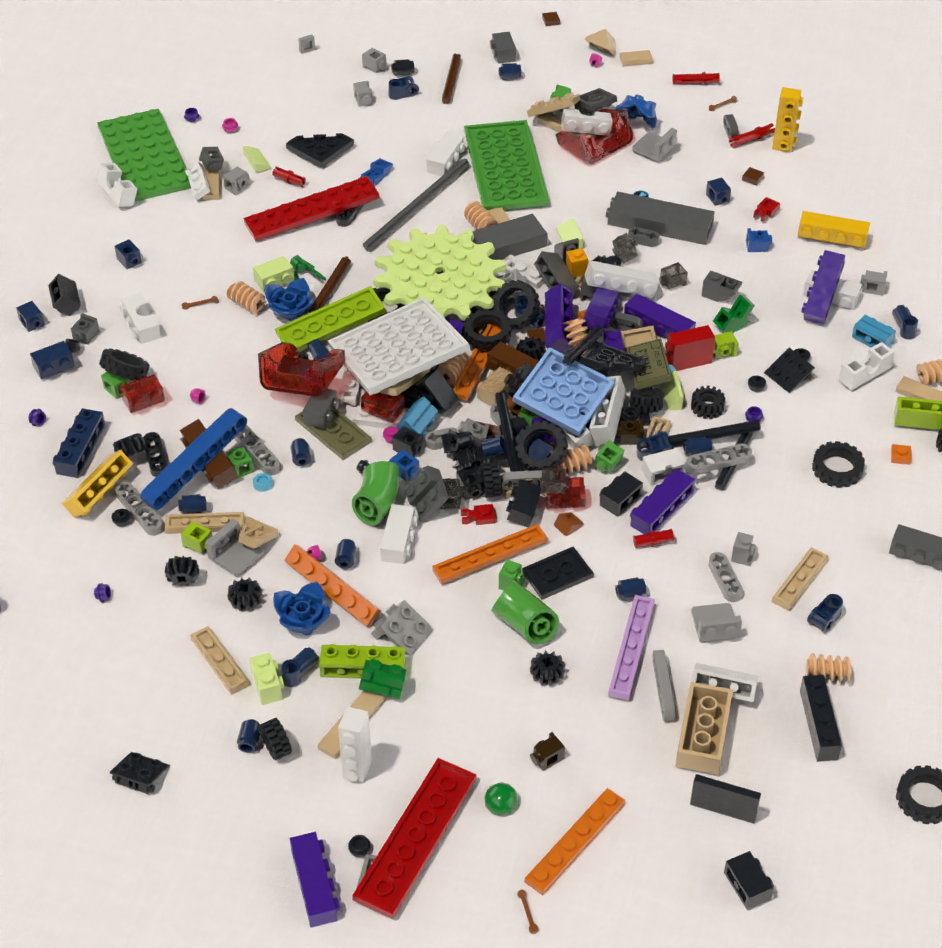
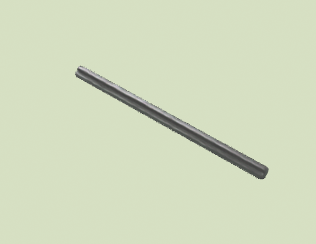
M461 159L363 243L365 250L373 249L469 166L468 160Z

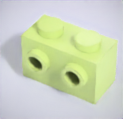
M284 256L253 267L254 281L263 292H265L266 285L278 284L281 286L294 281L293 266Z
M270 652L250 657L251 671L261 704L264 705L282 700L281 689L284 688L282 676H277L276 673L279 672L277 660H272Z

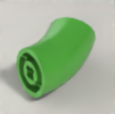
M379 461L365 467L362 486L352 499L353 511L363 523L374 526L379 524L389 513L391 504H394L400 484V469L396 463Z
M515 580L505 588L491 609L494 614L532 644H544L558 630V615Z

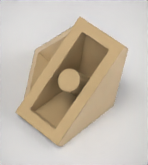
M607 29L598 31L585 38L589 45L612 55L616 54L615 38Z

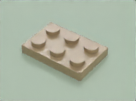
M572 92L565 94L560 99L557 96L550 98L546 102L541 100L531 105V108L527 110L528 117L570 107L581 99L579 94L574 95Z

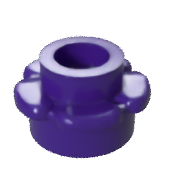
M196 108L185 110L184 118L189 122H195L200 116Z
M749 407L745 412L747 421L759 420L760 422L763 419V413L759 407Z
M39 408L33 409L28 416L29 423L32 426L43 425L46 420L45 413Z
M99 583L94 589V596L101 603L111 598V588L108 584Z

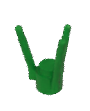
M299 255L294 256L290 260L296 280L300 279L297 272L303 273L306 269L319 278L326 280V277L316 271L312 264L302 259Z

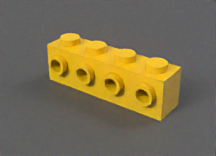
M782 87L772 146L773 150L791 152L792 147L796 146L797 137L795 133H798L800 125L797 123V120H800L802 110H799V107H802L804 97H801L802 90Z
M802 211L798 237L865 248L870 222Z
M121 449L110 454L61 504L74 518L80 515H87L92 510L91 506L103 499V494L106 491H110L116 485L115 482L128 473L127 470L133 463Z

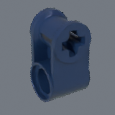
M411 76L391 79L389 81L388 96L392 100L415 96L419 92V86L414 83V79Z
M663 431L639 440L637 443L638 459L642 461L644 456L674 449L668 440V433ZM647 448L649 451L643 452L641 449Z
M837 594L827 595L811 611L807 622L810 624L814 623L821 628L822 632L826 633L841 616L843 599Z

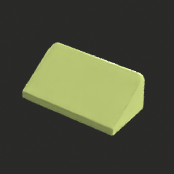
M243 146L244 156L256 173L271 169V166L258 148Z
M573 218L556 228L562 242L578 238L579 249L583 248V237Z
M673 371L671 373L672 381L662 384L667 408L670 411L682 410L684 398L678 373Z

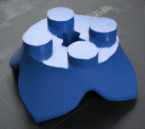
M636 94L635 97L627 95L625 100L616 106V110H619L622 120L643 117V120L651 127L655 128L657 124L655 112L657 104L653 101H645L641 95Z
M304 278L292 281L287 288H283L278 284L266 285L265 296L273 314L289 321L296 320L305 314L314 301L312 297H309V285Z
M318 582L306 584L301 587L297 594L286 590L274 593L273 603L275 611L280 617L279 622L283 627L293 632L310 635L313 633V630L330 616V608L325 606V594Z

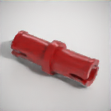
M277 166L273 169L272 175L300 187L305 185V177Z
M672 529L658 532L653 530L647 534L633 536L635 548L648 545L657 546L658 543L674 541Z

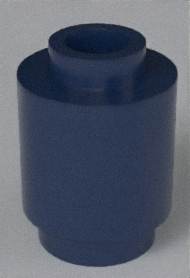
M517 63L501 64V67L498 68L499 76H502V79H517L521 77V65Z
M705 436L687 438L686 442L683 443L684 453L691 456L711 451V438H706Z
M302 438L293 440L290 446L293 463L297 466L309 464L311 462V453L308 442Z
M201 494L182 495V499L178 500L179 511H183V514H198L207 511L206 496H201Z
M343 539L337 545L335 564L342 569L351 568L355 563L357 547L353 540Z
M635 577L619 580L618 585H615L616 595L621 600L633 599L635 595L642 596L646 594L644 579Z
M248 719L241 723L237 744L238 749L242 752L252 753L258 747L261 736L258 721Z

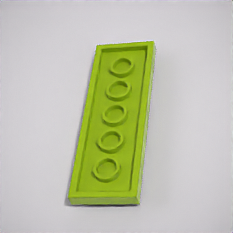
M369 286L275 328V332L288 355L292 356L307 349L312 340L319 339L320 341H325L386 313V309L373 288Z

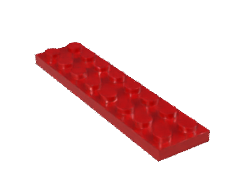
M365 176L278 207L252 214L243 219L256 242L380 199V195L369 178Z
M437 758L353 893V901L392 919L395 917L477 780V774Z

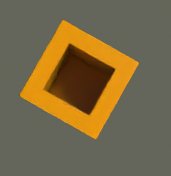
M584 249L566 251V267L573 278L584 276L588 266V257Z

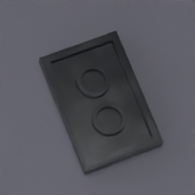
M574 546L522 568L524 577L541 600L594 578V572Z
M696 774L693 781L690 805L755 824L761 793Z

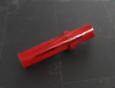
M702 72V74L672 75L673 84L702 83V85H705L706 83L720 82L719 73Z
M770 123L763 127L758 126L749 132L730 137L729 143L733 142L730 146L733 148L775 133V128L771 129V127H774V124Z

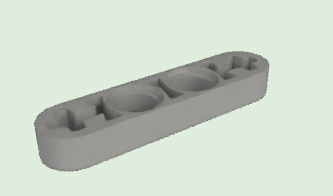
M246 425L234 438L235 441L245 448L248 455L264 473L270 476L276 475L280 471L279 460L251 428ZM248 442L256 443L253 446L246 445ZM258 453H265V454H266V455L263 456V457H257V456H256Z
M737 444L694 454L687 458L684 468L688 473L695 475L746 463L752 455V449L747 444ZM722 455H729L731 457V460L723 458ZM706 458L713 459L715 463H708Z
M126 481L119 482L115 486L116 496L119 501L130 511L131 515L147 534L152 536L160 534L163 531L161 518L148 504L141 500L139 492L131 483ZM132 500L139 501L135 505L129 504V502H131ZM141 512L149 513L147 516H139Z
M653 650V667L663 721L675 720L674 701L665 651Z

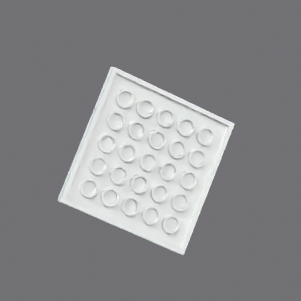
M425 297L328 340L330 348L369 395L379 393L387 387L394 386L400 381L411 378L422 371L429 370L439 363H444L448 359L470 350L469 343Z

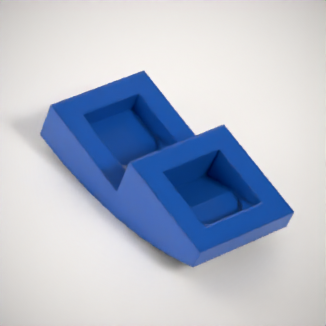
M379 158L372 162L370 169L361 174L360 177L367 176L372 184L376 185L388 174L393 167V163Z

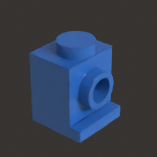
M747 228V251L768 252L769 245H772V235H768L767 230L751 231V228Z
M403 449L389 459V462L396 463L399 466L400 477L403 480L415 479L419 475V460Z

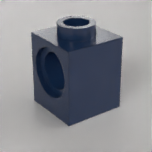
M722 177L707 181L706 195L714 206L730 202L731 188Z
M130 239L114 246L117 260L126 269L142 263L140 250Z
M33 301L16 307L19 321L28 332L44 326L42 312Z

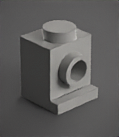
M374 48L362 54L363 68L368 67L377 72L379 69L383 70L386 67V54Z
M369 81L353 83L354 98L358 107L371 105L373 95L371 88L369 89Z
M237 166L224 174V188L237 195L239 190L248 185L247 180L250 178L248 172Z
M866 270V274H862L860 284L863 285L862 292L883 296L888 271L880 273Z
M467 418L465 422L462 421L457 431H470L474 437L473 447L475 448L480 447L482 441L486 439L489 425L485 424L483 426Z
M738 532L733 546L731 562L751 566L756 544H752L753 535Z

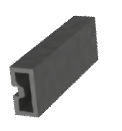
M618 191L615 198L612 197L610 208L606 210L607 225L626 229L640 227L655 231L660 236L702 245L707 243L715 211Z
M534 214L472 231L474 234L473 243L480 245L490 242L494 245L495 251L489 256L493 260H504L508 255L517 256L547 247L548 233Z

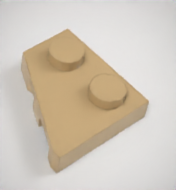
M246 517V522L239 534L238 542L245 544L248 548L255 549L278 537L279 530L251 517Z

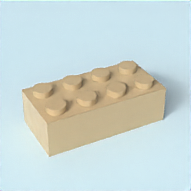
M690 682L675 767L719 775L733 690Z

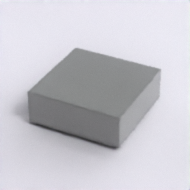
M312 34L298 38L301 54L315 50V40Z

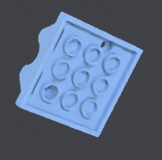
M549 347L515 393L512 401L579 436L613 387L615 381L577 361L568 366L562 362L564 354Z

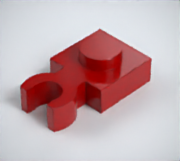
M765 197L757 205V209L754 210L753 218L761 216V221H765L766 215L771 217L780 209V203Z
M493 504L475 505L474 510L468 508L461 509V516H467L462 517V524H470L472 521H475L476 525L495 523Z

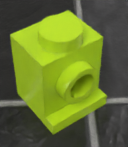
M732 331L715 335L713 352L715 358L728 355L737 356L739 343Z
M192 521L181 533L183 547H189L202 554L205 549L207 550L206 542L212 536V530Z

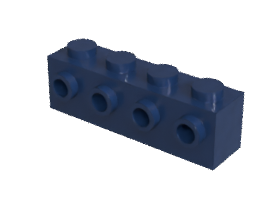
M82 408L79 414L75 416L74 424L68 429L65 440L61 442L59 452L53 457V466L57 475L79 477L106 425L103 412Z

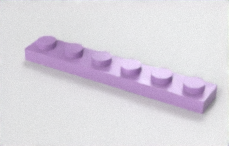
M634 596L608 692L610 697L629 700L654 607L655 599Z

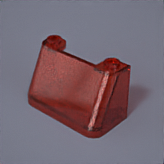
M600 109L597 111L611 113L612 126L608 136L596 134L595 138H587L586 133L574 135L568 131H560L555 134L557 142L584 163L594 164L632 141L633 132L627 110Z
M281 342L258 353L260 384L266 390L314 397L320 396L326 392L343 366L345 350L333 349L328 353V357L324 359L310 360L298 358V350L295 345Z

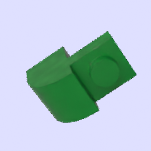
M740 294L731 309L725 307L720 309L713 322L723 332L732 331L734 333L749 323L750 320L747 317L755 305L745 295Z

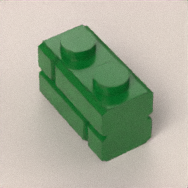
M376 659L365 660L359 690L400 699L407 669H403L397 664H382L381 661Z

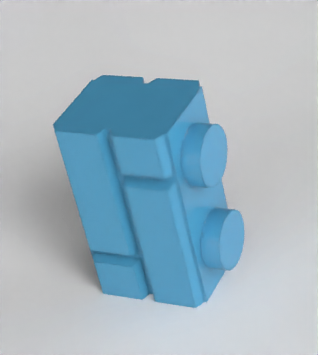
M864 315L855 323L852 337L870 347H874L881 342L889 347L894 341L896 330L884 325L875 318Z
M421 397L414 402L396 427L400 430L405 426L421 434L423 437L427 432L425 428L427 426L430 427L436 421L435 416L438 410L433 405H430V402L425 397Z

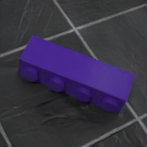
M824 250L823 256H819L817 263L819 268L818 271H814L812 277L814 283L812 287L808 288L807 297L809 298L807 303H803L801 310L804 320L822 325L825 324L845 265L844 254Z
M560 283L545 292V345L547 349L550 347L563 353L573 347L568 345L572 339L566 338L570 332L564 330L569 325L563 324L573 320L572 291Z
M597 287L584 315L586 322L582 326H587L588 329L586 330L591 331L597 325L608 329L619 303L617 298L618 292Z
M637 293L624 306V313L641 318L644 322L643 327L654 326L655 333L666 339L670 333L693 329L696 326L695 321Z
M677 468L671 474H667L664 481L660 485H656L653 492L649 496H645L638 507L633 508L630 513V526L643 534L650 533L653 530L656 531L694 492L695 478Z
M316 831L290 837L291 852L310 928L336 922L340 905L338 898H333L332 892L335 891L333 878H328L327 872H330L328 859H323L322 853H325L323 840H318Z

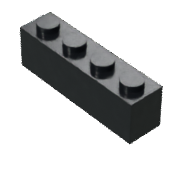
M824 675L803 676L800 695L816 761H836L839 759L842 744Z

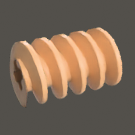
M478 201L469 203L464 210L465 219L476 230L498 224L497 220Z
M239 281L236 284L230 285L227 289L228 299L239 306H242L254 315L262 310L265 296L253 287H250L243 281Z
M579 318L563 323L569 325L564 329L570 332L566 338L572 339L568 345L575 346L588 334L583 333V331L588 329L587 326H582L586 322L585 319Z
M464 352L461 355L448 359L444 363H440L437 369L444 376L449 386H453L468 361V356Z
M942 359L917 364V375L923 384L928 385L929 383L942 382Z
M582 445L580 448L568 449V455L564 457L565 461L563 464H559L558 468L552 469V471L559 477V471L564 476L566 475V469H568L570 474L573 473V467H575L577 472L580 471V465H582L584 470L587 469V463L592 464L588 447Z
M811 653L809 659H807L805 676L810 674L824 675L826 679L827 675H829L831 682L834 681L835 676H838L839 683H842L843 678L846 677L849 683L851 675L850 659L848 656H845L842 662L841 657L837 655L833 661L832 655H828L825 660L823 654H819L816 659L815 654Z

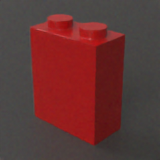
M709 325L668 334L667 342H665L668 365H672L676 371L712 363L715 335Z

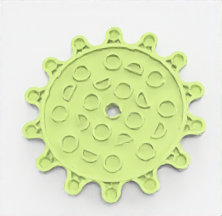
M439 225L435 233L429 235L422 233L418 228H413L409 233L411 240L407 242H401L396 239L390 240L387 247L393 254L390 256H378L375 260V266L384 269L386 273L376 276L373 284L378 288L385 287L390 289L391 292L384 298V303L387 306L399 303L408 305L425 297L444 318L448 314H456L461 320L465 321L466 318H469L471 314L470 309L474 306H480L484 309L493 308L494 302L488 296V293L497 291L505 283L504 280L494 276L496 273L505 271L506 264L503 260L489 258L495 251L492 243L475 244L472 242L474 234L471 230H465L462 234L456 236L449 234L445 225Z

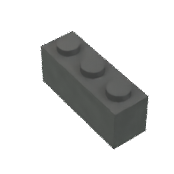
M541 251L534 265L549 290L561 283L572 291L573 298L579 286L558 253Z
M898 524L889 553L942 570V537Z

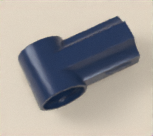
M525 295L516 298L514 314L517 318L527 308L528 298ZM540 311L536 314V319L530 322L537 329L545 322V315Z
M904 304L898 305L893 309L892 315L900 327V336L904 339H913L917 333L918 319L911 315L909 309Z
M319 339L312 340L308 348L313 357L317 372L336 368L334 355L332 352H328L324 342Z
M502 436L482 441V449L486 457L496 455L499 459L508 458Z
M304 648L293 659L282 663V679L285 686L295 687L299 685L301 677L319 661V656L312 648Z

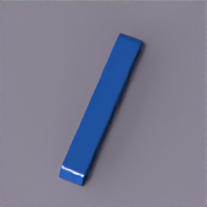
M233 408L227 409L142 490L141 500L155 510L161 509L246 427L247 418Z

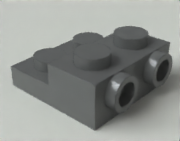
M598 88L579 95L581 100L574 107L583 114L595 112L600 108L611 106L612 103L617 102V96Z
M428 465L420 469V474L416 479H412L409 482V486L405 490L409 504L416 507L419 519L423 522H427L449 498L440 470Z

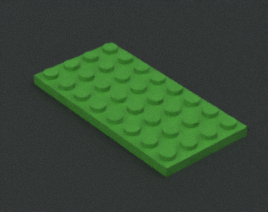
M159 108L97 122L112 163H116L122 170L121 180H130L137 188L134 202L191 189L189 176L185 172L186 168Z
M527 120L464 126L465 138L479 197L484 209L503 208V210L549 206L547 191Z

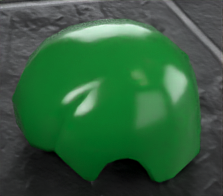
M507 783L493 784L484 796L486 808L495 815L511 814L514 808L519 805L516 790Z

